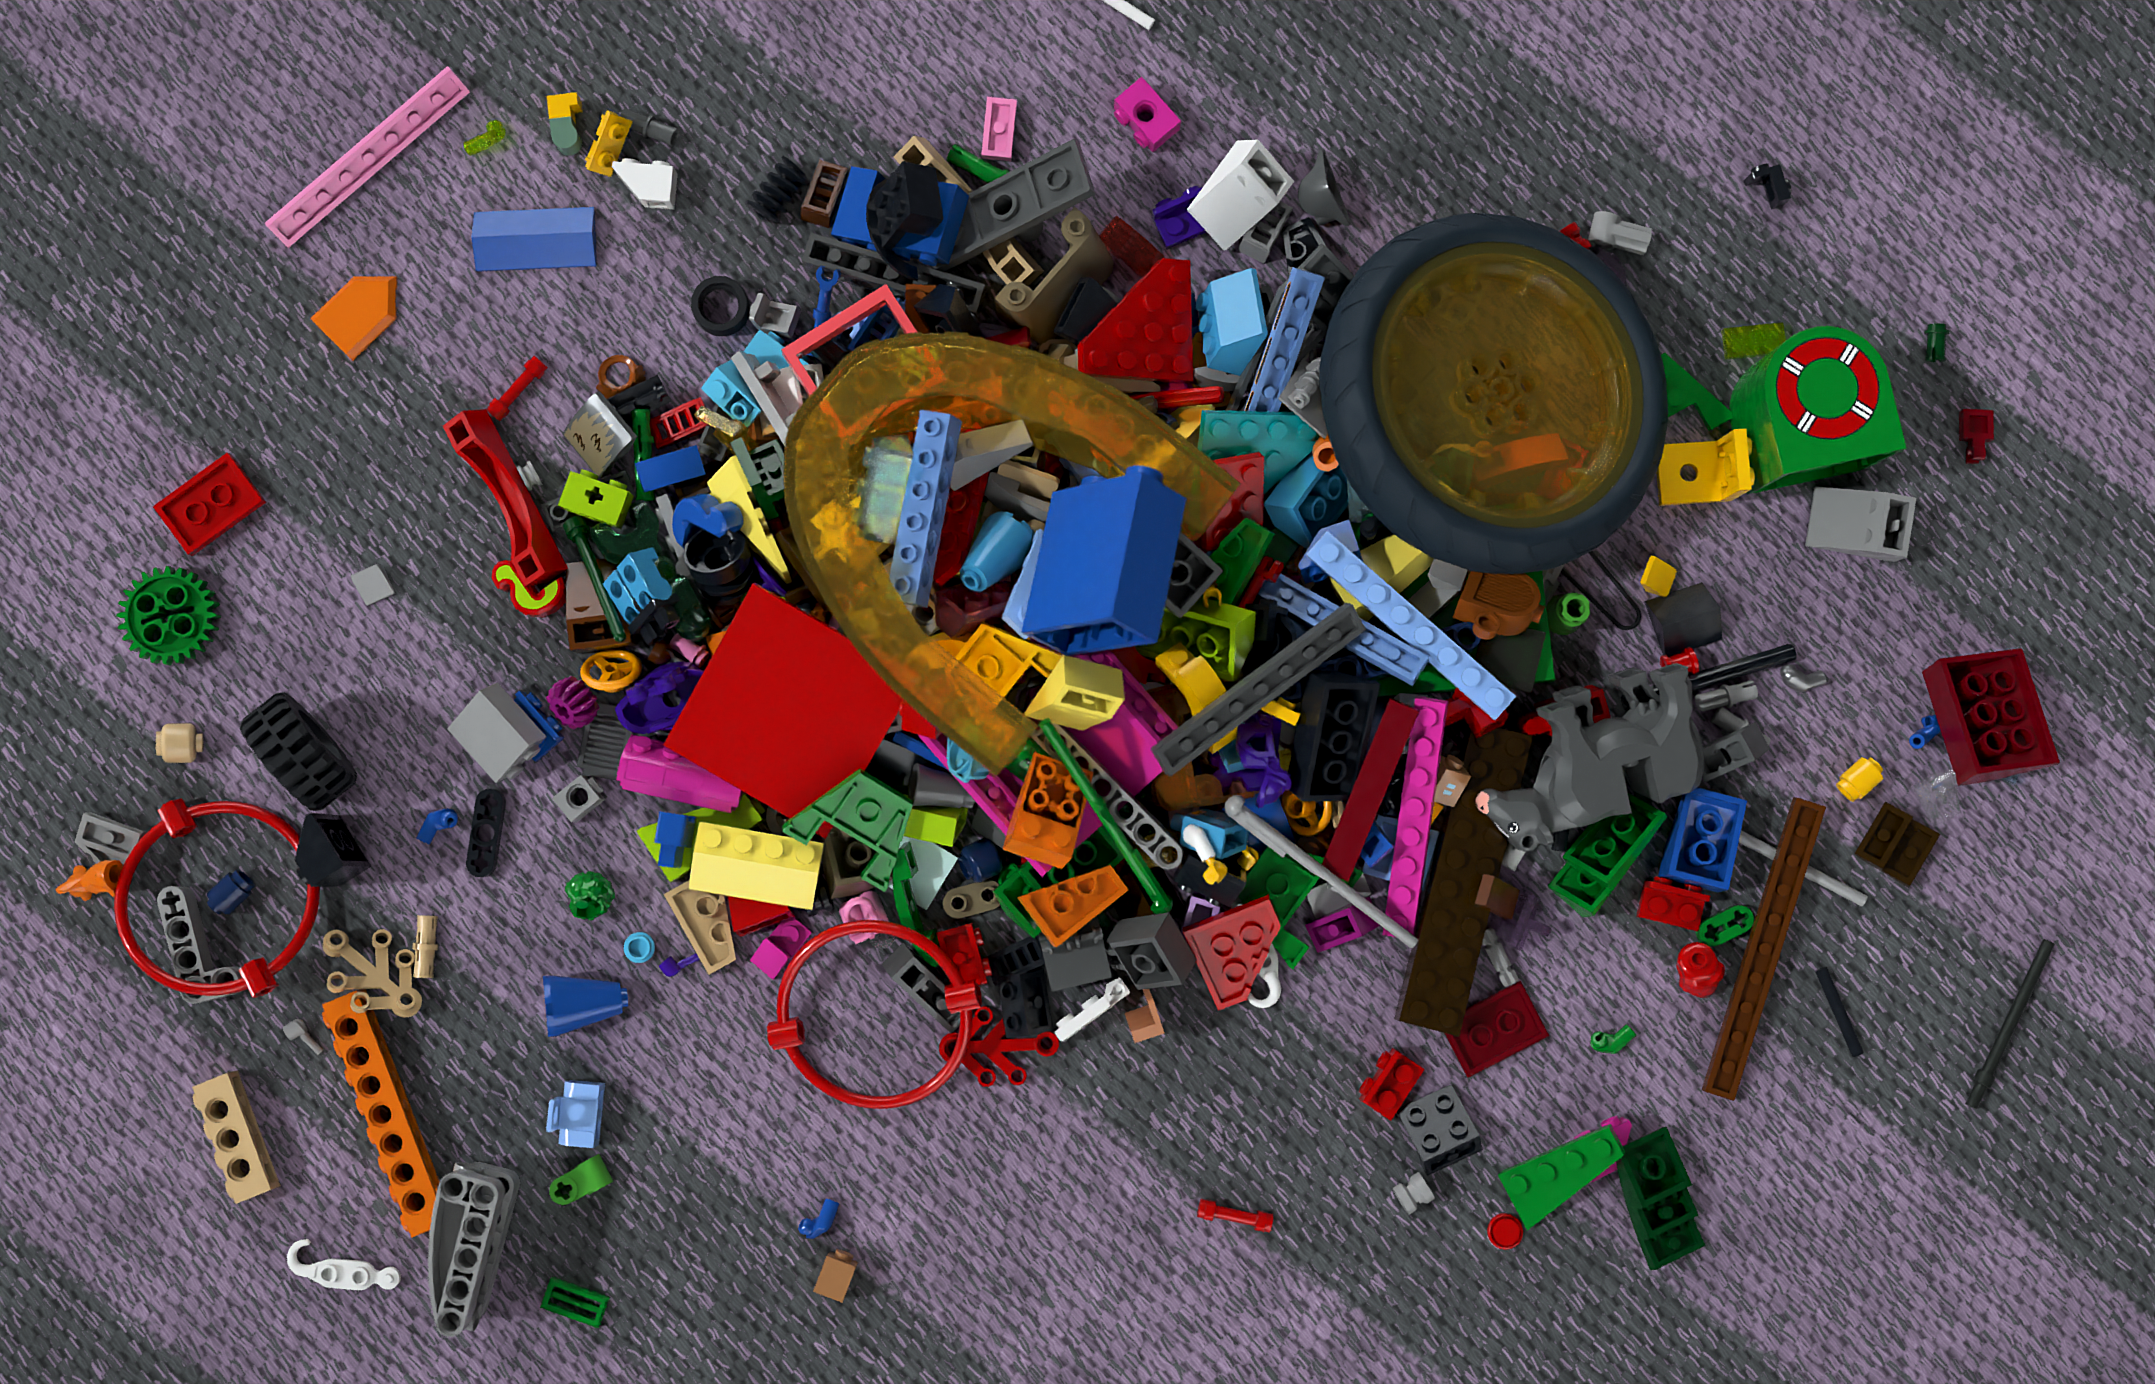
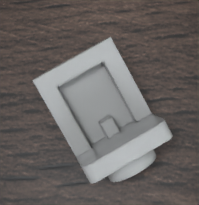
M758 293L755 302L750 307L749 320L758 330L760 329L764 333L768 334L771 331L778 336L792 338L801 310L795 305L770 301L765 294Z

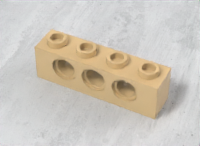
M238 1070L225 1073L193 1086L192 1088L195 1093L193 1094V1102L195 1107L202 1112L205 1120L204 1132L207 1138L212 1140L215 1147L214 1158L217 1166L223 1169L227 1180L225 1188L229 1197L234 1199L235 1204L279 1187V1180ZM221 1101L225 1102L228 1106L226 1116L221 1115L218 1107ZM231 1130H234L239 1136L237 1145L232 1144L229 1139ZM242 1159L249 1163L250 1171L248 1174H244L240 1169Z

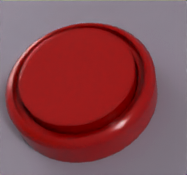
M1498 1214L1488 1224V1238L1497 1248L1504 1250L1512 1249L1522 1240L1523 1226L1519 1219L1512 1214Z

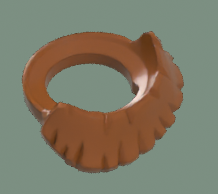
M613 355L604 360L599 367V384L596 386V389L608 399L645 381V371H643L641 365H636L631 358L624 355ZM614 363H624L630 369L628 383L620 387H616L607 380V370Z

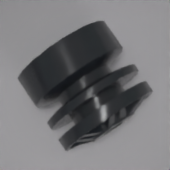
M701 529L692 535L685 545L683 552L685 564L694 578L701 597L707 603L716 606L734 605L744 600L753 583L758 584L760 575L754 566L753 554L750 551L746 538L740 530L735 533L727 530L725 535L717 537Z

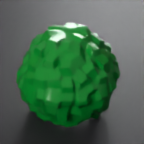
M593 871L579 873L565 885V892L568 898L571 899L568 907L576 918L594 920L606 913L612 900L615 899L612 883L603 877L602 874L594 873Z

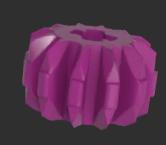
M573 676L557 681L548 690L549 695L546 697L547 702L550 704L549 710L554 712L555 718H559L564 726L568 725L573 730L582 728L584 725L587 726L592 722L593 718L597 716V711L600 707L596 702L597 696L593 695L590 691L591 688L585 686L583 680H577Z

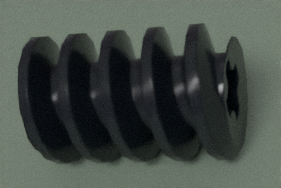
M782 156L784 164L777 163L774 166L778 174L768 173L767 178L770 183L764 181L760 183L759 186L762 192L754 191L752 193L755 202L750 200L745 202L746 206L755 215L767 223L769 220L777 223L780 222L776 212L780 211L785 214L788 212L783 203L784 201L790 204L795 203L790 194L792 192L799 195L803 193L798 186L799 183L807 186L810 184L805 173L785 156Z

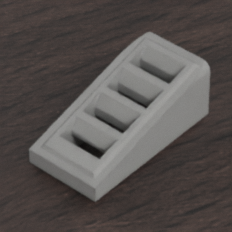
M1280 201L1272 210L1282 214L1281 219L1269 213L1262 218L1276 225V228L1258 221L1246 232L1238 251L1261 263H1265L1293 207ZM1257 229L1271 236L1270 240L1254 232V230Z

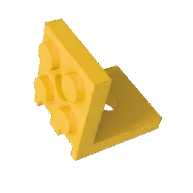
M1734 429L1717 441L1664 444L1662 458L1656 472L1659 506L1732 501L1752 490L1755 482L1754 469L1749 464V455L1752 453V441L1750 437H1747L1746 429ZM1688 465L1695 470L1696 475L1693 481H1685L1681 477L1680 470L1682 466Z

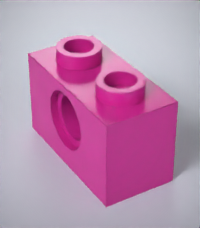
M1140 77L1114 99V116L1121 125L1126 126L1128 124L1135 132L1133 134L1134 139L1144 149L1148 147L1154 152L1180 130L1181 120L1143 77ZM1142 112H1147L1153 118L1148 122H1143L1137 116Z

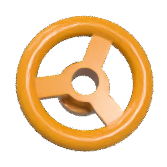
M622 649L604 650L590 656L583 663L580 676L583 682L593 689L616 693L632 684L640 676L642 664L640 659L632 652ZM621 658L629 662L618 664L615 662H608L605 659ZM594 665L601 669L602 675L599 680L590 676V669Z
M1289 790L1283 793L1281 805L1291 830L1299 835L1314 836L1322 832L1329 824L1333 812V801H1323V815L1319 820L1315 812V801H1302ZM1305 818L1309 822L1310 827L1299 825L1295 819Z

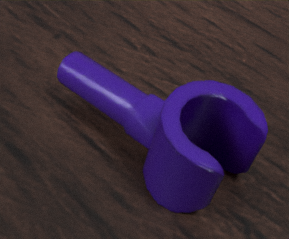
M697 953L677 963L670 956L659 965V968L666 976L673 977L683 968L700 959Z

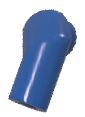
M1928 715L1921 719L1924 728L1919 729L1909 739V743L1913 748H1922L1941 732L1936 715Z
M448 808L430 812L416 838L424 843L431 844L437 830L452 828L457 824V813L453 809Z
M825 1199L817 1218L813 1220L804 1218L801 1220L798 1227L799 1233L806 1235L808 1239H815L828 1231L832 1226L840 1204L833 1200Z

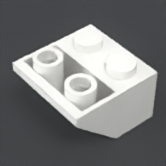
M821 364L803 365L826 401L827 395ZM791 367L779 369L781 374L772 384L790 414L797 410L806 412L811 423L804 430L818 426L820 432H822L828 424ZM762 410L759 416L763 437L778 436Z

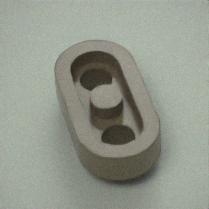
M986 880L981 883L976 882L951 889L944 896L943 908L950 917L956 919L993 910L1000 905L994 895L991 901H985L982 898V892L985 889H990L993 892L999 884L993 880ZM960 897L963 899L964 906L961 909L953 907L952 901L954 898Z

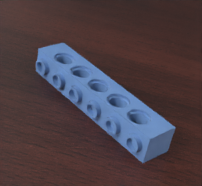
M920 410L885 599L896 603L928 607L962 424L961 420L951 414Z

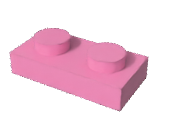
M987 97L982 159L1012 160L1017 99Z

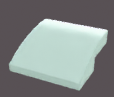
M903 836L899 848L905 842L910 841L919 870L913 878L909 879L917 905L927 910L958 860V857L935 843ZM893 879L889 880L888 887L893 889Z

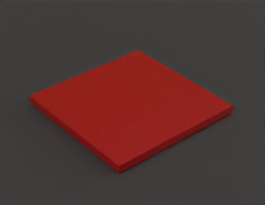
M753 583L663 745L791 819L858 769L864 771L867 769L899 713L901 702L906 700L919 677L757 583ZM823 821L816 834L826 839L833 825Z

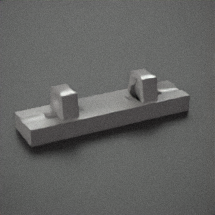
M739 350L731 359L791 457L803 460L808 459L814 454V451L802 431L811 423V420L806 412L797 410L790 414L772 384L781 374L778 366L769 361L760 365L755 355L746 354Z

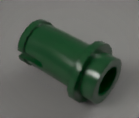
M1935 323L1927 325V330L1924 331V335H1927L1926 362L1946 361V335L1949 334V330L1946 329L1947 324Z

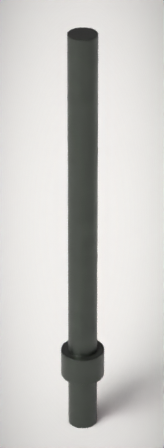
M2045 939L2042 940L1982 1069L1977 1070L1972 1080L1975 1084L1965 1103L1967 1106L1977 1110L1987 1088L1991 1089L1996 1079L1993 1075L2055 946L2054 943Z

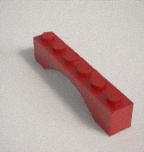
M486 409L461 411L443 425L455 452L481 476L499 503L510 533L511 561L524 587L548 583L568 569L488 411Z

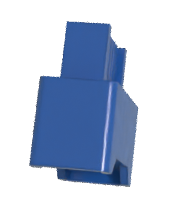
M659 811L654 843L661 844L658 866L681 868L684 847L691 848L696 817Z

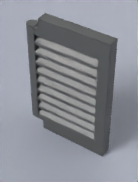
M598 703L600 709L597 711V716L587 726L585 725L576 767L585 768L584 775L616 781L621 755L633 732L624 728L618 720L615 711L616 706Z

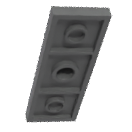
M1074 138L970 192L949 265L937 263L936 266H932V269L945 272L1014 236L1023 242H1032L1041 235L1043 221L1096 195L1080 143Z

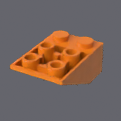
M1038 753L1033 754L1002 849L1060 869L1072 859L1087 801L1062 761ZM1082 768L1091 782L1094 772Z

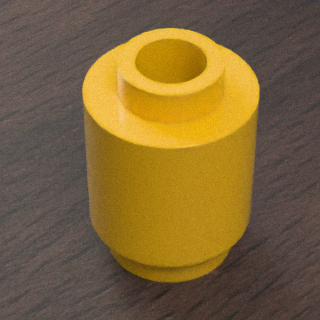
M1861 757L1839 777L1840 781L1836 784V787L1852 802L1857 798L1862 799L1883 780L1881 774L1883 768L1873 758L1867 760Z

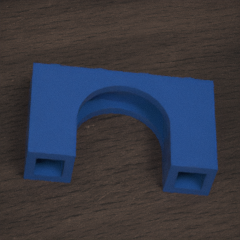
M851 166L831 235L838 241L875 252L877 250L870 238L866 223V204L869 194L874 187L886 179L878 171ZM938 181L944 220L930 237L906 232L892 249L902 260L910 261V258H915L930 266H936L937 263L949 265L969 199V195L959 185Z

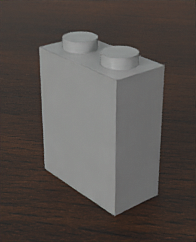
M498 682L480 690L447 728L495 783L507 777L509 780H512L524 770L522 764L525 761L531 760L540 752L539 745L547 737Z

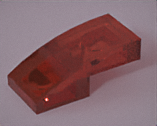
M1115 216L1099 234L1107 250L1117 259H1122L1141 278L1151 270L1150 268L1158 260L1165 257L1147 239L1118 216Z

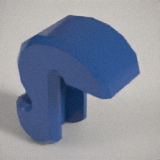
M698 494L680 501L676 505L672 520L673 534L677 543L685 548L692 535L701 529L717 537H722L726 534L727 530L735 533L743 525V515L736 504L731 501L720 504L710 494Z

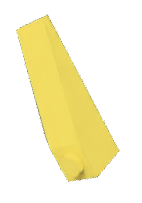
M736 455L732 456L707 482L711 491L710 495L715 497L720 504L731 501L739 507L743 515V525L740 531L743 532L749 547L786 584L791 583L789 571L772 533L769 532V527L761 508L757 506V501Z

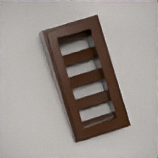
M819 159L801 206V220L829 228L848 168ZM822 172L837 176V181L821 177ZM818 184L834 188L833 192L819 188ZM814 196L829 199V202L814 199Z

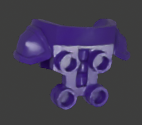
M684 661L664 664L653 669L642 680L634 683V687L626 690L627 695L620 700L615 708L618 720L628 731L639 734L672 730L704 671L699 670L693 663ZM671 690L677 691L681 697L680 704L669 706L664 700L666 692Z
M1259 710L1245 720V724H1241L1237 728L1235 749L1243 767L1246 769L1228 773L1218 751L1214 754L1208 751L1207 756L1211 765L1219 767V770L1212 776L1211 783L1214 791L1225 793L1230 789L1232 781H1241L1247 791H1259L1255 805L1257 808H1263L1265 804L1277 801L1284 791H1288L1291 788V777L1287 771L1280 767L1279 740L1281 719Z

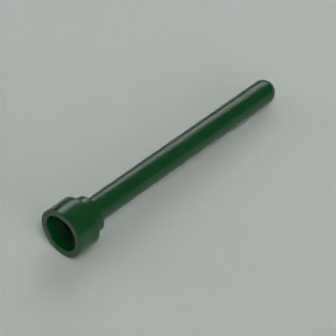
M583 516L571 517L563 524L566 536L573 543L577 544L615 641L624 642L626 633L614 603L603 586L605 581L588 541L590 527L587 519Z

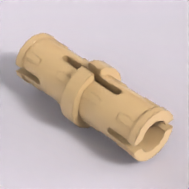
M417 915L416 943H413L412 948L415 950L413 974L415 978H434L435 950H438V944H436L438 916Z

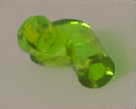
M499 120L488 122L486 125L487 132L465 141L463 146L466 153L473 156L503 140L506 130L503 128L502 122Z

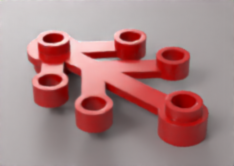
M981 1006V1008L975 1011V1017L972 1021L971 1038L982 1025L989 1024L992 1021L993 1011L988 1006ZM984 1009L989 1012L990 1018L987 1021H981L978 1018L980 1010ZM1002 1018L983 1040L970 1041L961 1063L977 1077L980 1085L984 1087L992 1086L996 1079L995 1072L991 1068H984L971 1055V1053H984L1008 1075V1079L1013 1085H1021L1026 1080L1027 1073L1025 1069H1022L1020 1066L1016 1067L1001 1052L1036 1050L1042 1056H1051L1058 1050V1037L1053 1032L1046 1031L1038 1034L1036 1038L1001 1039L1005 1034L1004 1020ZM952 1032L942 1038L939 1044V1052L945 1061H948L952 1054L949 1051V1044L957 1042L959 1033ZM1045 1037L1050 1038L1053 1042L1052 1047L1049 1049H1044L1041 1046V1040ZM987 1071L992 1074L993 1079L991 1082L984 1083L981 1080L983 1072ZM1013 1071H1022L1023 1079L1018 1082L1014 1081L1011 1077Z

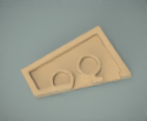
M690 880L665 893L664 896L705 970L710 975L736 960L724 895L689 890Z

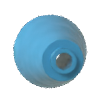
M998 511L991 514L984 521L960 569V578L963 584L973 591H983L1022 569L1023 562L1030 552L1035 535L1029 524L1024 520L1020 523L1013 519L1014 514L1010 512Z

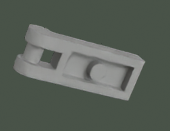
M664 494L656 498L659 506L655 508L656 515L660 523L666 525L669 533L666 536V542L672 553L676 552L679 560L676 563V572L680 576L692 580L694 578L691 576L684 561V548L677 543L673 534L672 520L677 504L674 497Z

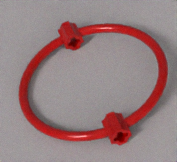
M182 798L163 804L157 810L162 821L152 827L134 846L121 869L117 881L114 912L118 933L123 946L136 965L149 977L168 988L182 993L217 996L248 989L251 996L256 998L272 992L279 986L274 975L296 956L309 937L318 912L320 887L307 885V901L301 924L293 939L282 953L269 964L264 957L247 962L238 969L242 978L223 983H197L175 977L155 965L145 955L135 940L129 922V888L133 874L148 849L166 832L173 839L191 833L198 827L194 818L200 816L232 813L258 819L280 832L296 852L300 839L299 833L276 814L252 804L215 801L188 807Z
M858 920L846 922L816 935L803 945L792 958L779 986L776 1010L777 1021L768 1023L767 1038L773 1050L785 1048L790 1059L802 1075L825 1094L844 1103L863 1108L888 1109L901 1107L931 1095L942 1087L958 1069L970 1043L973 1021L972 1009L981 1008L982 1006L981 990L976 979L964 982L959 970L949 956L923 934L906 926L888 921ZM874 932L902 938L928 953L948 976L951 984L946 985L944 988L945 1002L951 1014L960 1012L959 1035L954 1051L945 1066L935 1077L922 1086L909 1092L891 1096H868L854 1093L824 1078L809 1064L801 1053L798 1045H803L805 1042V1029L799 1017L789 1018L791 989L799 970L806 960L820 947L839 937L855 933Z

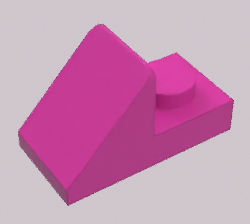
M795 917L783 920L771 935L763 940L750 961L774 980L813 932Z

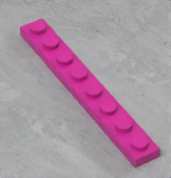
M1417 696L1414 707L1420 711L1410 733L1385 912L1386 915L1413 936L1416 934L1449 702L1423 696ZM1383 928V934H1382V935H1387V936L1395 937V936H1393L1390 932H1388L1386 929Z

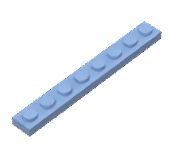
M1328 531L1306 554L1310 560L1406 644L1429 656L1428 663L1493 720H1496L1516 696Z

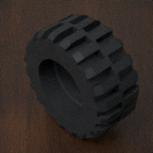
M275 693L241 721V734L246 739L249 747L255 752L254 754L257 758L261 760L277 781L309 810H323L355 784L357 772L344 752L315 718L287 693Z

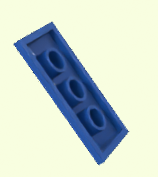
M595 207L474 212L471 239L477 272L597 266Z

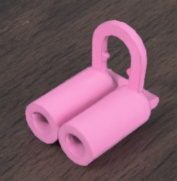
M874 891L864 892L860 897L844 902L839 908L843 923L858 920L889 922L879 895ZM855 933L848 935V937L855 944H858L868 938H875V935L878 933Z

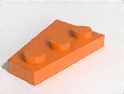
M1106 865L1017 898L1052 946L1057 948L1129 889L1112 866Z

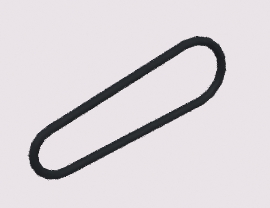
M1593 551L1589 552L1591 557L1635 609L1637 618L1632 625H1621L1564 569L1561 570V573L1619 629L1632 630L1640 623L1641 610Z

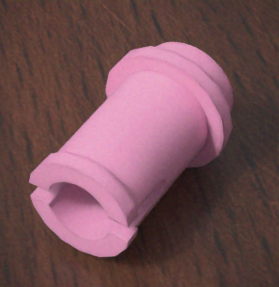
M681 631L670 641L672 649L697 667H701L710 655L706 651L707 647L705 645L699 646Z

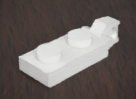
M1120 977L1106 984L1103 997L1100 999L1097 995L1091 997L1081 1005L1084 1010L1074 1017L1070 1013L1056 1023L1059 1029L1054 1033L1061 1042H1065L1130 994L1128 987Z

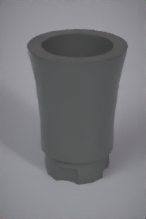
M915 763L908 785V798L912 800L913 806H942L958 809L961 807H973L975 800L951 773L932 769Z

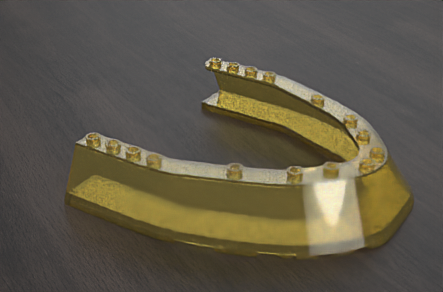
M922 332L901 334L899 337L880 341L876 339L857 347L845 356L800 406L789 425L784 452V490L792 533L825 603L847 637L868 664L903 700L996 777L1022 752L1028 738L1038 726L925 634L889 580V576L873 545L867 522L865 466L873 447L889 436L917 431L920 410L951 414L962 421L961 428L979 430L1023 419L1034 444L1031 447L1093 469L1104 478L1112 479L1125 476L1126 469L1135 465L1151 467L1161 472L1164 476L1163 484L1186 498L1181 523L1182 533L1192 542L1197 541L1211 526L1238 489L1240 483L1139 402L1108 383L1104 384L1083 372L1060 363L1058 359L1014 344L1010 346L980 337L969 336L968 333L945 332V334H922Z

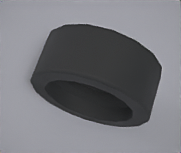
M713 276L703 280L695 288L691 297V310L695 320L705 332L714 336H729L737 333L746 325L750 316L751 304L744 288L736 280L727 276ZM717 289H726L732 292L738 300L736 316L726 323L710 321L705 316L703 310L706 296Z

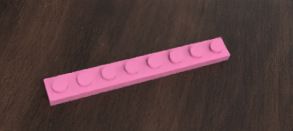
M447 66L265 222L266 226L289 248L470 93V91Z

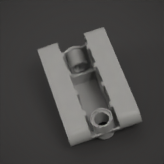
M455 1162L453 1172L445 1175L439 1182L429 1234L428 1282L435 1324L439 1333L445 1337H454L465 1329L475 1331L480 1317L485 1314L488 1308L520 1187L519 1176L510 1169L482 1162ZM499 1177H503L508 1181V1192H505L504 1185L498 1179ZM499 1214H501L500 1223H497V1222H498V1218H499ZM491 1245H493V1251L489 1253ZM483 1276H485V1282L481 1284Z

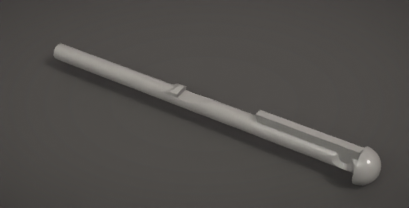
M1235 795L1226 801V814L1284 858L1287 853L1311 873L1329 882L1328 888L1339 893L1409 948H1413L1417 944L1418 939L1243 805L1245 802L1244 797Z

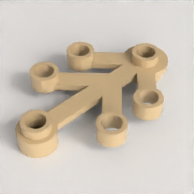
M341 930L329 931L323 939L322 946L324 952L330 957L342 956L364 976H345L342 972H333L328 976L327 988L333 993L354 989H381L388 996L369 997L365 992L355 993L351 998V1009L356 1013H364L367 1010L391 1009L397 1016L411 1017L420 1010L422 1005L420 993L412 988L411 967L414 964L415 955L408 949H402L396 954L395 965L399 968L398 987L389 979L388 947L391 944L392 936L387 930H377L372 937V945L375 948L376 967L349 945V938L345 932ZM384 936L388 941L381 944L376 941V938ZM338 937L342 940V943L334 945L330 940ZM401 956H408L411 961L405 964L400 962L399 958ZM337 978L342 980L343 984L334 986L331 981ZM403 997H409L412 1000V1003L409 1005H404L401 1003L400 999ZM359 998L364 999L366 1005L360 1007L354 1001Z

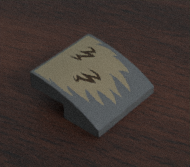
M600 391L595 392L585 402L563 432V436L594 474L599 476L598 479L609 475L617 459L629 452L637 438L636 434Z

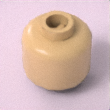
M168 723L162 727L161 731L156 732V755L162 756L166 763H191L196 759L197 752H203V733L197 734L196 728L192 723Z

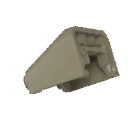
M1076 207L1068 213L1061 224V233L1069 243V251L1035 290H1031L1021 282H1011L994 298L996 316L1013 330L1027 326L1030 329L1031 345L1039 348L1042 343H1046L1048 340L1055 339L1058 336L1053 331L1080 278L1091 277L1102 286L1113 271L1114 262L1111 254L1090 220Z

